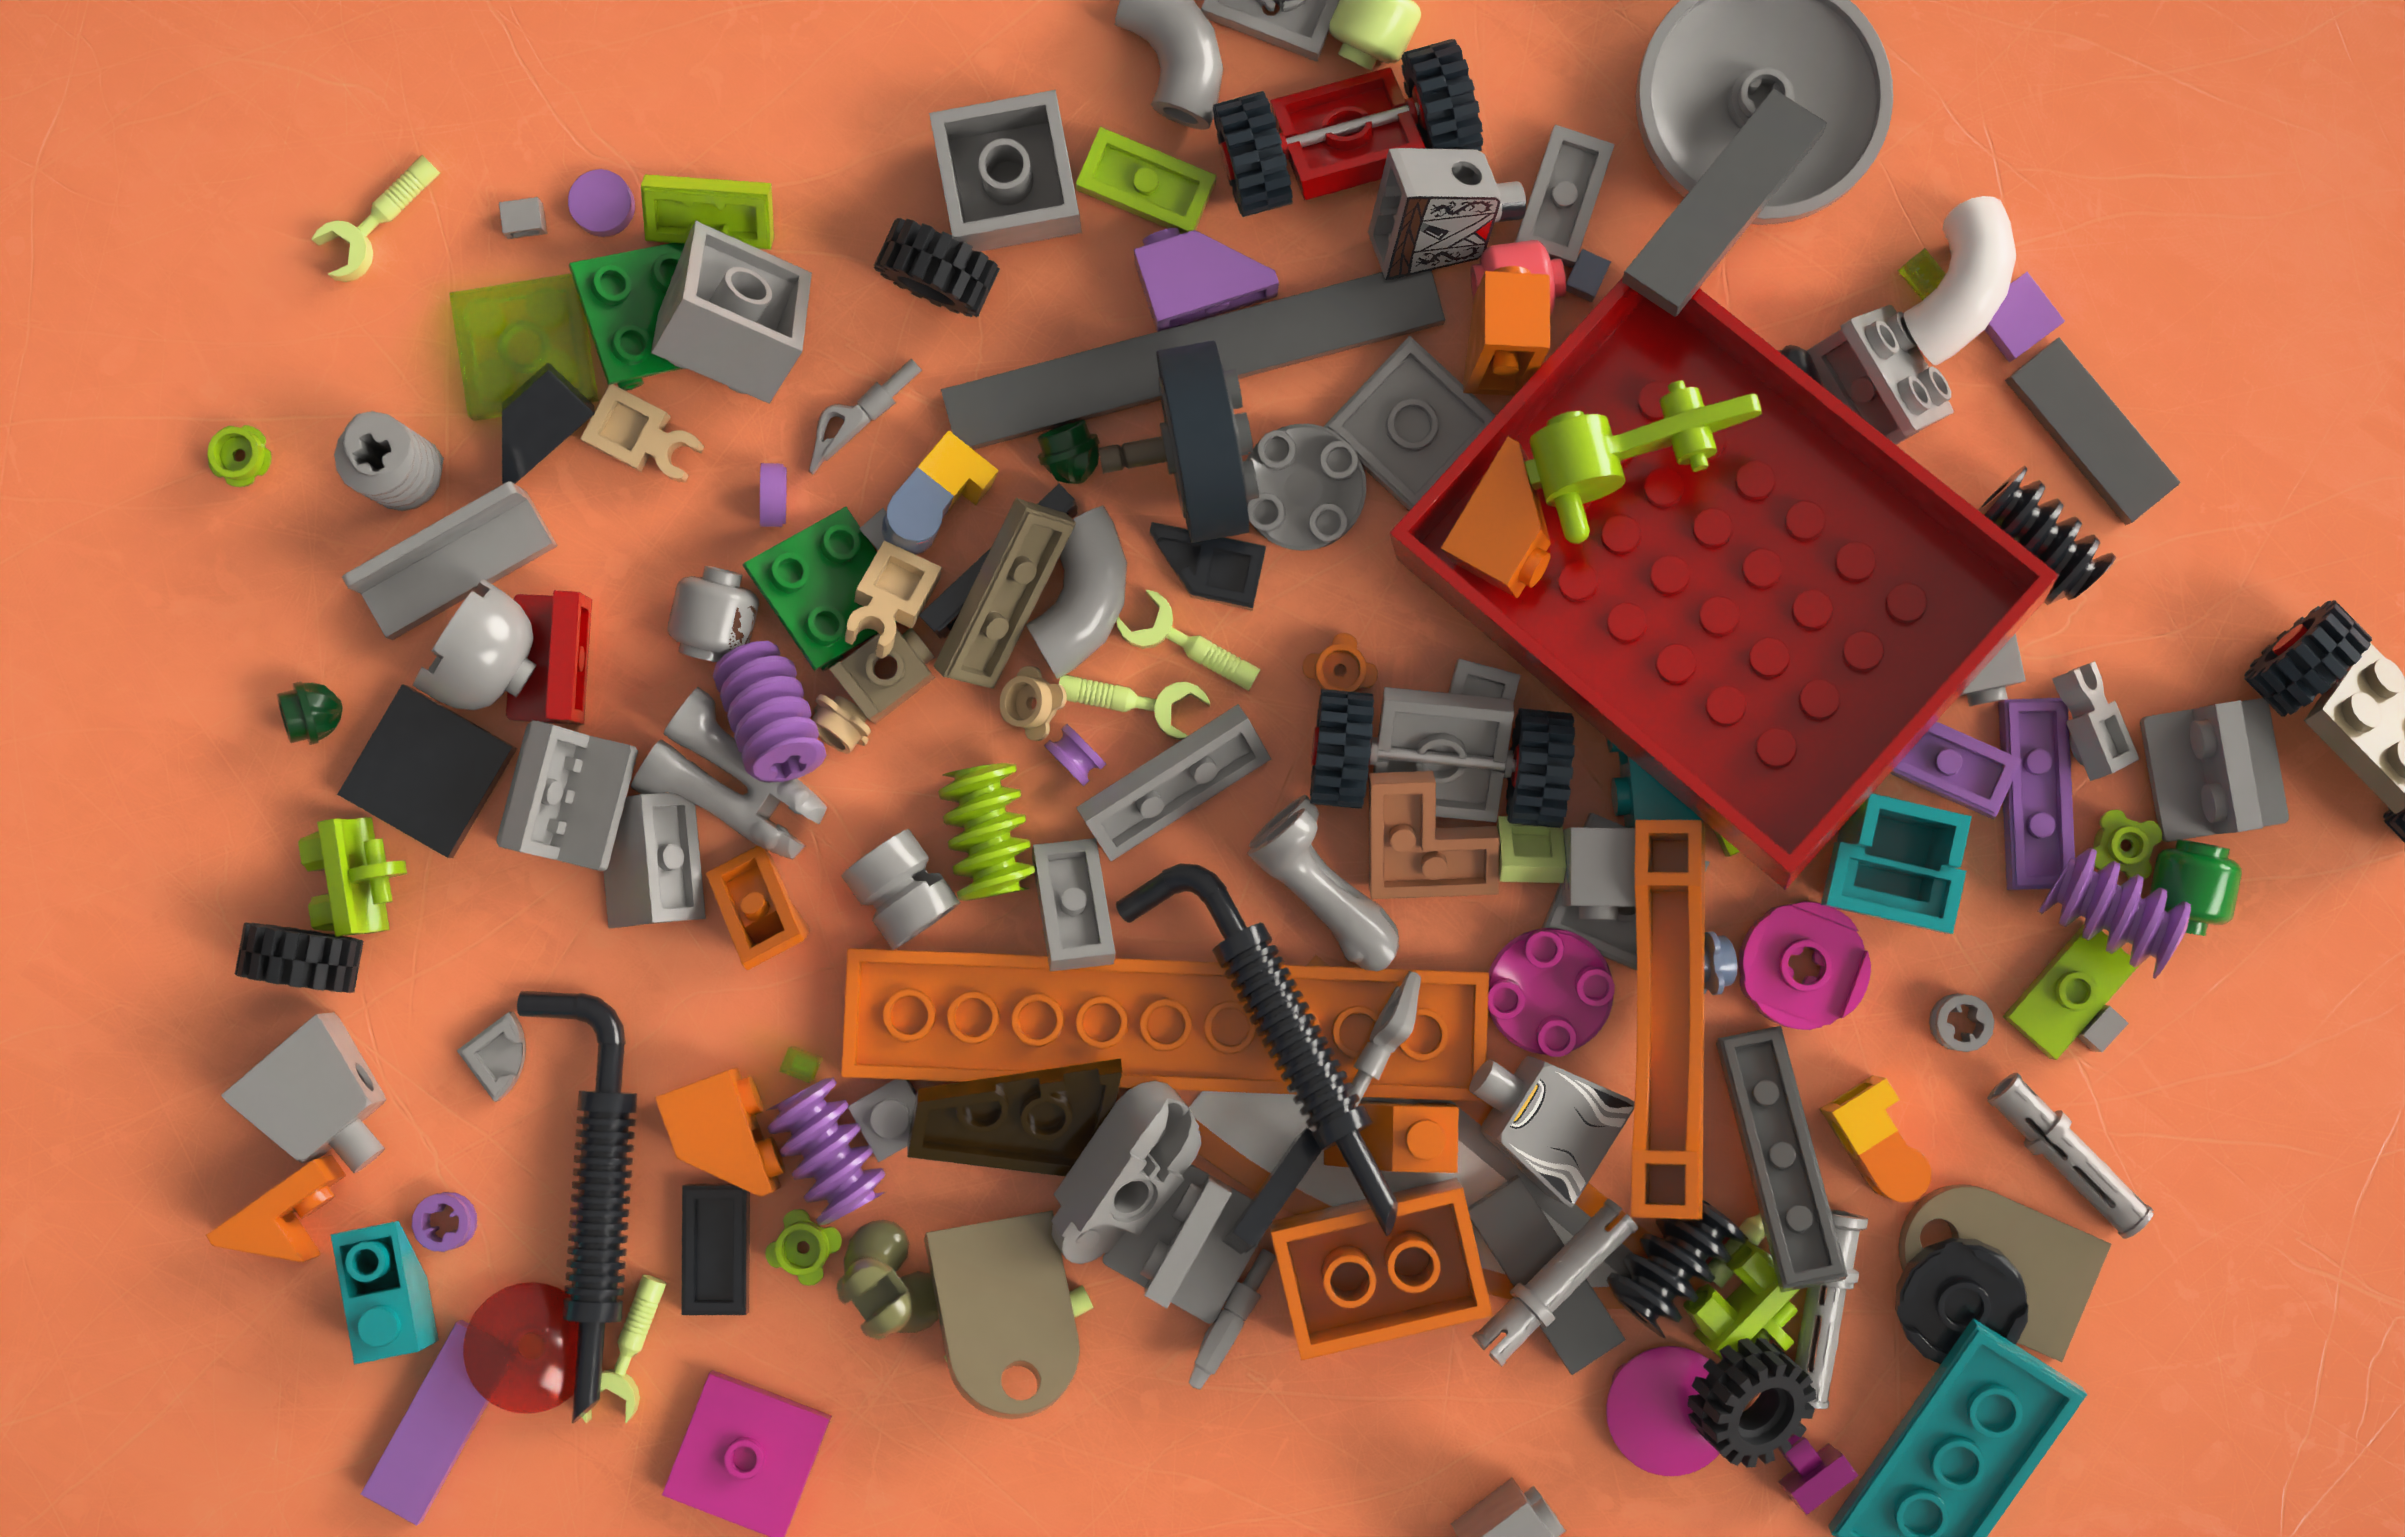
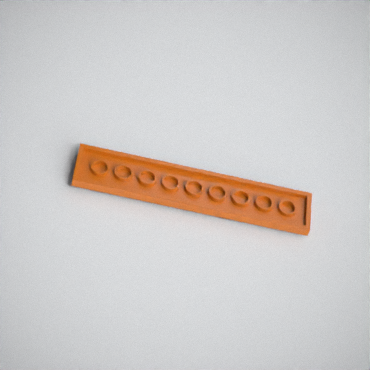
M847 948L841 1077L966 1082L1121 1059L1122 1076L1119 1088H1133L1141 1083L1158 1081L1167 1083L1174 1090L1298 1095L1297 1092L1289 1093L1287 1086L1291 1084V1081L1283 1082L1281 1074L1285 1070L1276 1069L1274 1064L1279 1060L1278 1057L1270 1058L1268 1052L1272 1049V1046L1264 1047L1262 1040L1266 1035L1258 1036L1256 1028L1260 1024L1252 1025L1249 1018L1254 1013L1245 1012L1243 1007L1248 1002L1239 1001L1237 995L1241 992V989L1233 990L1231 983L1235 978L1227 979L1225 971L1229 967L1221 968L1219 962L1115 958L1112 965L1050 971L1047 956ZM1283 965L1280 967L1281 969L1288 968L1291 972L1287 980L1294 979L1296 981L1297 987L1293 991L1302 992L1304 997L1299 1002L1308 1003L1310 1008L1305 1012L1306 1015L1314 1014L1316 1020L1312 1023V1026L1320 1025L1322 1032L1318 1037L1326 1036L1328 1044L1324 1048H1332L1335 1052L1330 1059L1331 1061L1338 1059L1341 1063V1066L1336 1070L1337 1072L1345 1071L1348 1077L1343 1080L1344 1084L1352 1083L1358 1069L1353 1066L1366 1044L1370 1042L1373 1027L1395 988L1401 986L1409 971L1417 973L1421 977L1413 1031L1396 1048L1395 1052L1391 1053L1380 1079L1372 1078L1363 1097L1484 1102L1471 1093L1469 1087L1475 1073L1486 1062L1489 973L1406 969L1371 971L1353 967Z

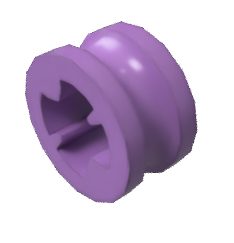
M1066 724L1061 729L1063 731L1061 740L1058 742L1049 740L1044 746L1085 786L1089 782V771L1093 768L1101 770L1106 763Z
M443 1192L426 1197L417 1205L412 1216V1230L415 1238L423 1247L431 1251L445 1252L461 1247L473 1237L477 1228V1213L474 1205L465 1196L456 1192ZM446 1205L454 1209L449 1217L458 1216V1229L446 1232L442 1239L435 1234L440 1229L439 1226L431 1227L430 1216L432 1213L443 1211Z

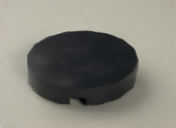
M1949 1238L1926 1246L1907 1263L1896 1286L1895 1310L1904 1334L1925 1358L1939 1364L1946 1358L1973 1318L2016 1345L2028 1322L2029 1305L2027 1304L2026 1287L2017 1268L1999 1249L1977 1239Z

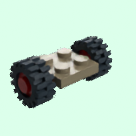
M2329 600L2321 607L2317 606L2312 609L2307 617L2304 618L2302 616L2298 619L2290 630L2282 632L2277 637L2278 640L2274 644L2267 646L2261 652L2262 656L2253 661L2250 665L2251 668L2246 671L2244 679L2281 717H2285L2288 713L2291 715L2297 712L2301 706H2307L2313 702L2315 696L2319 693L2322 695L2304 721L2388 806L2389 810L2384 813L2383 818L2385 820L2383 821L2405 843V677L2394 662L2386 659L2370 643L2372 637L2335 600L2332 602Z

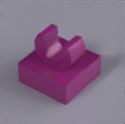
M1793 1433L1788 1439L1793 1447L1785 1454L1779 1449L1794 1470L1778 1482L1793 1503L1806 1515L1859 1476L1845 1456L1829 1443L1816 1452L1804 1436L1800 1438Z

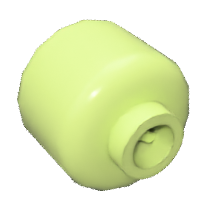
M1339 0L1330 21L1329 32L1335 39L1343 43L1338 55L1372 71L1376 60L1388 64L1400 61L1421 19V10L1412 0Z

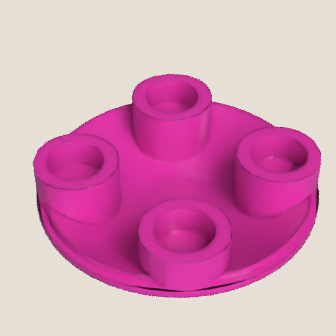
M1540 928L1517 936L1501 949L1493 960L1488 972V1010L1498 1030L1510 1042L1526 1051L1545 1054L1551 1057L1567 1055L1597 1035L1606 1023L1612 1008L1615 984L1606 960L1599 950L1587 939L1568 930Z
M1662 1346L1644 1351L1616 1369L1607 1398V1423L1616 1446L1634 1465L1656 1475L1681 1476L1702 1469L1720 1454L1696 1430V1427L1689 1418V1414L1693 1411L1688 1407V1397L1699 1394L1692 1387L1696 1376L1706 1379L1709 1374L1703 1367L1709 1360L1704 1355L1683 1347Z

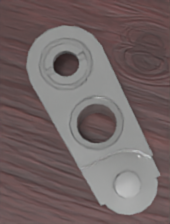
M1151 1081L1141 1083L1128 1090L1115 1103L1054 1193L1061 1207L1051 1220L1053 1223L1052 1238L1063 1256L1070 1262L1078 1264L1088 1263L1099 1258L1104 1253L1108 1254L1126 1231L1140 1236L1185 1180L1182 1175L1197 1157L1201 1146L1199 1125L1186 1103L1167 1083Z

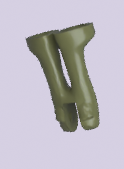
M887 1220L871 1221L860 1227L851 1237L844 1257L845 1275L837 1283V1293L840 1301L844 1304L850 1301L854 1303L866 1320L860 1326L863 1333L873 1339H883L892 1333H917L931 1327L939 1319L931 1274L917 1271L901 1278L896 1274V1271H898L908 1256L909 1240L904 1229L897 1223Z

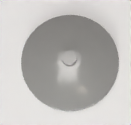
M1680 0L1664 17L1647 46L1640 64L1636 84V114L1639 130L1647 152L1660 174L1685 198L1769 93L1775 89L1826 121L1827 124L1820 139L1751 224L1767 225L1792 222L1813 215L1839 200L1860 180L1876 159L1885 141L1892 116L1893 80L1890 64L1884 46L1866 16L1850 0Z

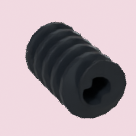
M2024 466L2007 479L1983 503L1979 511L2059 575L2044 601L2047 605L2065 597L2068 600L2074 599L2094 584L2109 569L2116 556L2113 553H2107L2092 559L2100 544L2099 539L2095 535H2088L2074 541L2081 528V521L2077 517H2070L2056 523L2064 507L2063 503L2057 498L2038 505L2045 490V485L2039 480L2020 487L2027 472V467Z
M1704 1200L1702 1219L1657 1218L1656 1224L1665 1239L1644 1233L1639 1242L1648 1259L1628 1253L1624 1257L1623 1263L1632 1278L1611 1273L1606 1280L1615 1298L1635 1318L1664 1339L1666 1337L1656 1321L1657 1318L1662 1316L1675 1322H1679L1682 1319L1673 1299L1678 1296L1694 1303L1699 1299L1689 1280L1694 1276L1709 1283L1714 1281L1715 1276L1706 1263L1709 1256L1725 1263H1729L1732 1259L1722 1242L1724 1238L1728 1237L1743 1244L1748 1240V1237L1730 1219Z

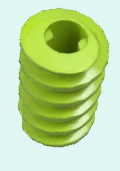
M990 764L943 774V776L955 778V781L938 791L940 799L958 802L960 805L943 816L944 823L964 828L962 833L948 841V847L950 850L969 854V857L952 867L953 873L958 876L973 878L974 881L957 892L959 900L969 901L1029 889L1020 887L1019 882L1035 873V865L1015 862V856L1031 847L1030 840L1011 837L1010 835L1011 830L1026 822L1025 814L1007 812L1005 808L1006 805L1022 796L1021 790L1001 786V780L1017 771L1016 764Z

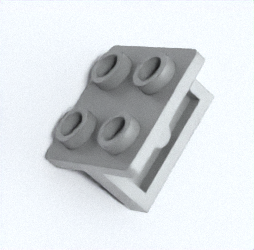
M1887 305L1848 320L1841 325L1839 331L1807 350L1826 390L1895 445L1954 413L1953 407L1949 402L1951 390L1946 379L1938 369L1927 365L1906 326L1904 313H1897L1892 305Z
M2264 698L2219 703L2190 710L2147 716L2140 720L2156 818L2162 831V841L2169 842L2176 841L2177 839L2183 840L2214 834L2261 829L2265 826L2284 824L2289 820L2270 707Z
M532 720L525 729L497 836L499 847L593 870L605 871L609 865L637 758V748L628 744L589 736L556 725Z
M1191 1164L1182 1175L1185 1180L1140 1236L1126 1231L1110 1252L1104 1254L1103 1263L1145 1287L1144 1296L1163 1307L1168 1308L1169 1304L1173 1303L1202 1321L1211 1324L1219 1315L1260 1240L1250 1251L1239 1254L1223 1242L1252 1199Z

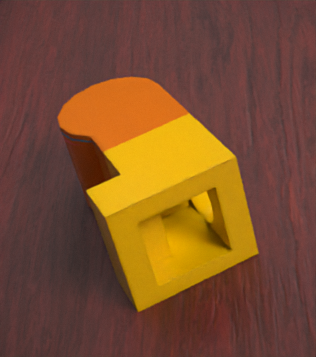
M1872 1075L1820 1108L1868 1186L1875 1193L1896 1202H1911L1919 1199L1927 1191L1931 1183L1932 1169L1928 1159L1919 1150L1907 1145L1885 1110L1900 1100L1887 1078Z

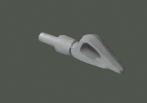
M912 359L882 386L876 382L857 401L858 404L855 406L834 404L822 412L817 425L816 441L809 472L812 475L815 474L824 461L829 460L868 423L876 420L896 403L892 397L922 371ZM835 416L842 418L844 423L836 436L824 440L825 430L830 419Z
M1409 971L1401 986L1395 988L1373 1027L1370 1042L1366 1044L1353 1066L1358 1069V1072L1352 1081L1354 1089L1349 1093L1350 1095L1358 1094L1360 1100L1356 1103V1106L1359 1105L1372 1078L1380 1079L1391 1053L1395 1052L1396 1048L1413 1031L1421 977L1415 972Z
M1265 1249L1261 1250L1243 1284L1240 1282L1235 1284L1223 1307L1224 1310L1220 1311L1216 1320L1206 1331L1188 1382L1193 1388L1201 1389L1210 1375L1215 1374L1239 1335L1244 1321H1246L1260 1299L1261 1295L1256 1291L1276 1258L1271 1252Z

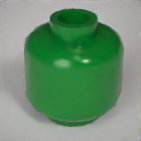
M2177 839L2176 848H2168L2158 854L2150 894L2158 888H2163L2167 891L2164 910L2166 912L2182 901L2191 904L2188 928L2185 933L2206 936L2208 924L2222 925L2232 920L2242 869L2238 863L2228 858L2229 848Z

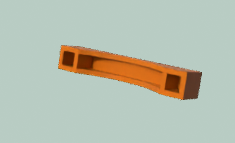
M1635 820L1637 1042L1632 1138L1631 1217L1702 1219L1705 827L1702 820Z

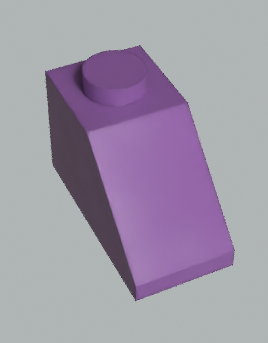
M1178 228L1164 229L1148 235L1143 239L1144 246L1134 249L1135 266L1157 332L1211 318L1277 297L1279 281L1275 270L1196 230L1180 234Z

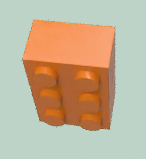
M1457 1178L1393 1192L1398 1202V1211L1395 1224L1389 1236L1385 1235L1366 1199L1271 1222V1235L1301 1361L1493 1316L1464 1190Z

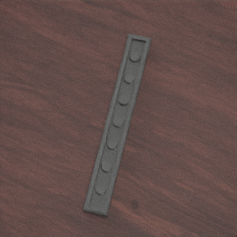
M1432 270L1385 280L1383 272L944 388L941 389L952 433L974 450L1053 429L1070 422L1087 420L1161 400L1156 351L1215 340L1224 371L1236 369L1238 379L1443 325L1445 317Z

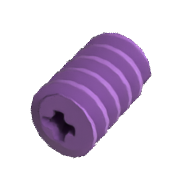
M755 641L736 647L726 653L716 663L713 673L724 710L727 712L731 730L735 733L734 738L738 750L742 753L741 758L745 770L753 778L768 783L785 782L807 775L819 767L826 757L824 744L817 739L819 732L816 722L810 719L812 714L809 703L803 699L804 691L802 684L799 680L795 679L797 672L794 662L787 657L780 656L778 646L770 641Z
M2092 848L2086 849L2075 859L2070 858L2038 912L2043 914L2059 902L2062 904L2060 925L2067 927L2078 917H2085L2082 935L2084 939L2089 941L2103 929L2109 931L2106 951L2113 954L2127 942L2132 944L2129 965L2136 968L2147 958L2153 956L2156 958L2153 978L2156 979L2168 963L2188 928L2191 904L2182 901L2170 911H2164L2167 891L2163 888L2156 889L2144 899L2141 898L2144 878L2138 874L2132 876L2121 886L2118 885L2120 864L2115 861H2111L2100 871L2095 872L2094 866L2097 851Z
M834 1077L825 1078L768 1109H778L780 1112L767 1127L769 1133L790 1132L792 1135L780 1149L781 1156L803 1155L804 1160L792 1173L794 1180L815 1177L817 1181L806 1193L804 1199L807 1203L827 1200L829 1204L816 1219L818 1225L829 1224L885 1193H875L873 1190L886 1174L883 1168L862 1170L861 1168L872 1155V1147L868 1145L850 1148L849 1143L861 1130L859 1123L838 1125L837 1120L849 1107L847 1101L826 1102L824 1099L837 1084Z

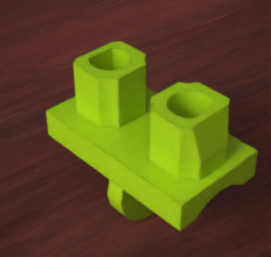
M372 817L356 819L336 818L317 822L319 831L298 841L301 864L308 872L325 870L328 894L312 897L308 905L311 927L314 930L334 931L335 937L390 930L386 903L393 902L389 878L407 874L405 860L386 862L383 838L375 839Z
M1747 1240L1745 1244L1739 1246L1731 1255L1732 1259L1730 1262L1726 1263V1266L1743 1283L1726 1300L1707 1283L1695 1291L1699 1297L1695 1303L1686 1300L1683 1305L1698 1328L1693 1334L1721 1360L1723 1358L1719 1350L1730 1345L1737 1352L1738 1340L1749 1338L1754 1344L1757 1338L1766 1339L1768 1342L1772 1339L1785 1352L1795 1343L1782 1327L1798 1312V1309L1789 1300L1800 1289L1781 1293L1771 1254Z

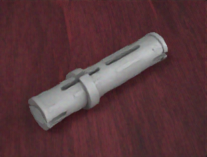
M2018 1073L2009 1075L1991 1091L1988 1096V1103L1991 1106H1995L2026 1138L2024 1141L2025 1147L2033 1155L2042 1154L2119 1231L2118 1234L2123 1239L2134 1236L2148 1224L2154 1213L2152 1211L2154 1210L2149 1205H2146L2070 1129L2072 1121L2062 1110L2054 1112L2022 1080Z
M1607 1199L1603 1203L1604 1206L1526 1285L1519 1282L1510 1291L1513 1298L1478 1332L1476 1331L1472 1335L1475 1342L1485 1350L1502 1332L1506 1333V1336L1489 1354L1498 1365L1502 1367L1506 1360L1540 1325L1547 1328L1555 1320L1552 1313L1632 1233L1634 1234L1638 1230V1226L1628 1214L1609 1232L1604 1230L1622 1210L1614 1201Z

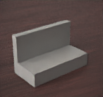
M674 793L639 794L626 797L609 865L603 871L609 929L706 919L696 807L694 803Z

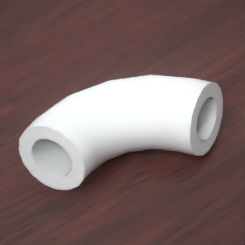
M1981 196L1971 198L1949 212L1943 224V231L1948 240L1951 254L1948 272L1937 289L1920 303L1904 312V320L1911 336L1924 356L1935 366L1954 356L1983 332L2007 296L2017 255L2011 222L2002 202L1995 197Z

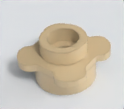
M1025 666L1019 670L1017 677L1011 679L1004 686L1001 692V716L1005 722L1024 728L1028 739L1033 741L1044 740L1050 733L1049 723L1051 719L1055 716L1057 710L1062 709L1066 704V691L1062 685L1050 684L1044 680L1039 668ZM1033 698L1037 701L1034 709H1032Z
M820 694L816 698L815 715L811 720L816 722L819 732L818 737L834 749L849 754L856 744L862 746L867 744L869 741L867 736L870 734L871 729L865 723L867 717L858 706L841 696H836L832 700Z

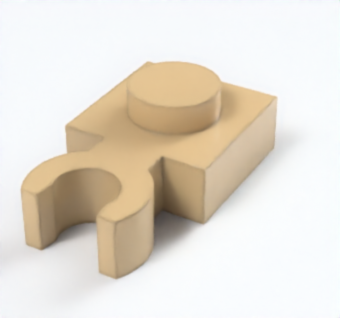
M613 384L608 386L595 410V414L580 438L586 444L640 472L651 456L655 458L659 469L667 477L677 482H686L689 475L679 467L673 466L671 461L673 452L682 446L689 447L698 453H702L704 445L689 432L682 430L669 433L664 432L663 430L671 417L667 412Z
M884 540L856 589L854 602L863 607L856 609L850 615L846 627L845 642L853 644L858 633L864 629L876 630L881 636L877 643L875 656L882 659L886 657L894 646L896 635L895 621L910 628L914 627L940 580L942 567Z

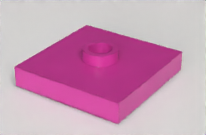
M712 1370L703 1387L662 1496L769 1537H786L832 1416Z

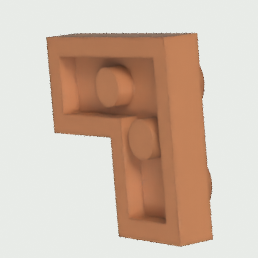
M1433 771L1369 773V891L1371 899L1497 895L1499 893L1500 842L1497 826L1435 828L1436 780Z

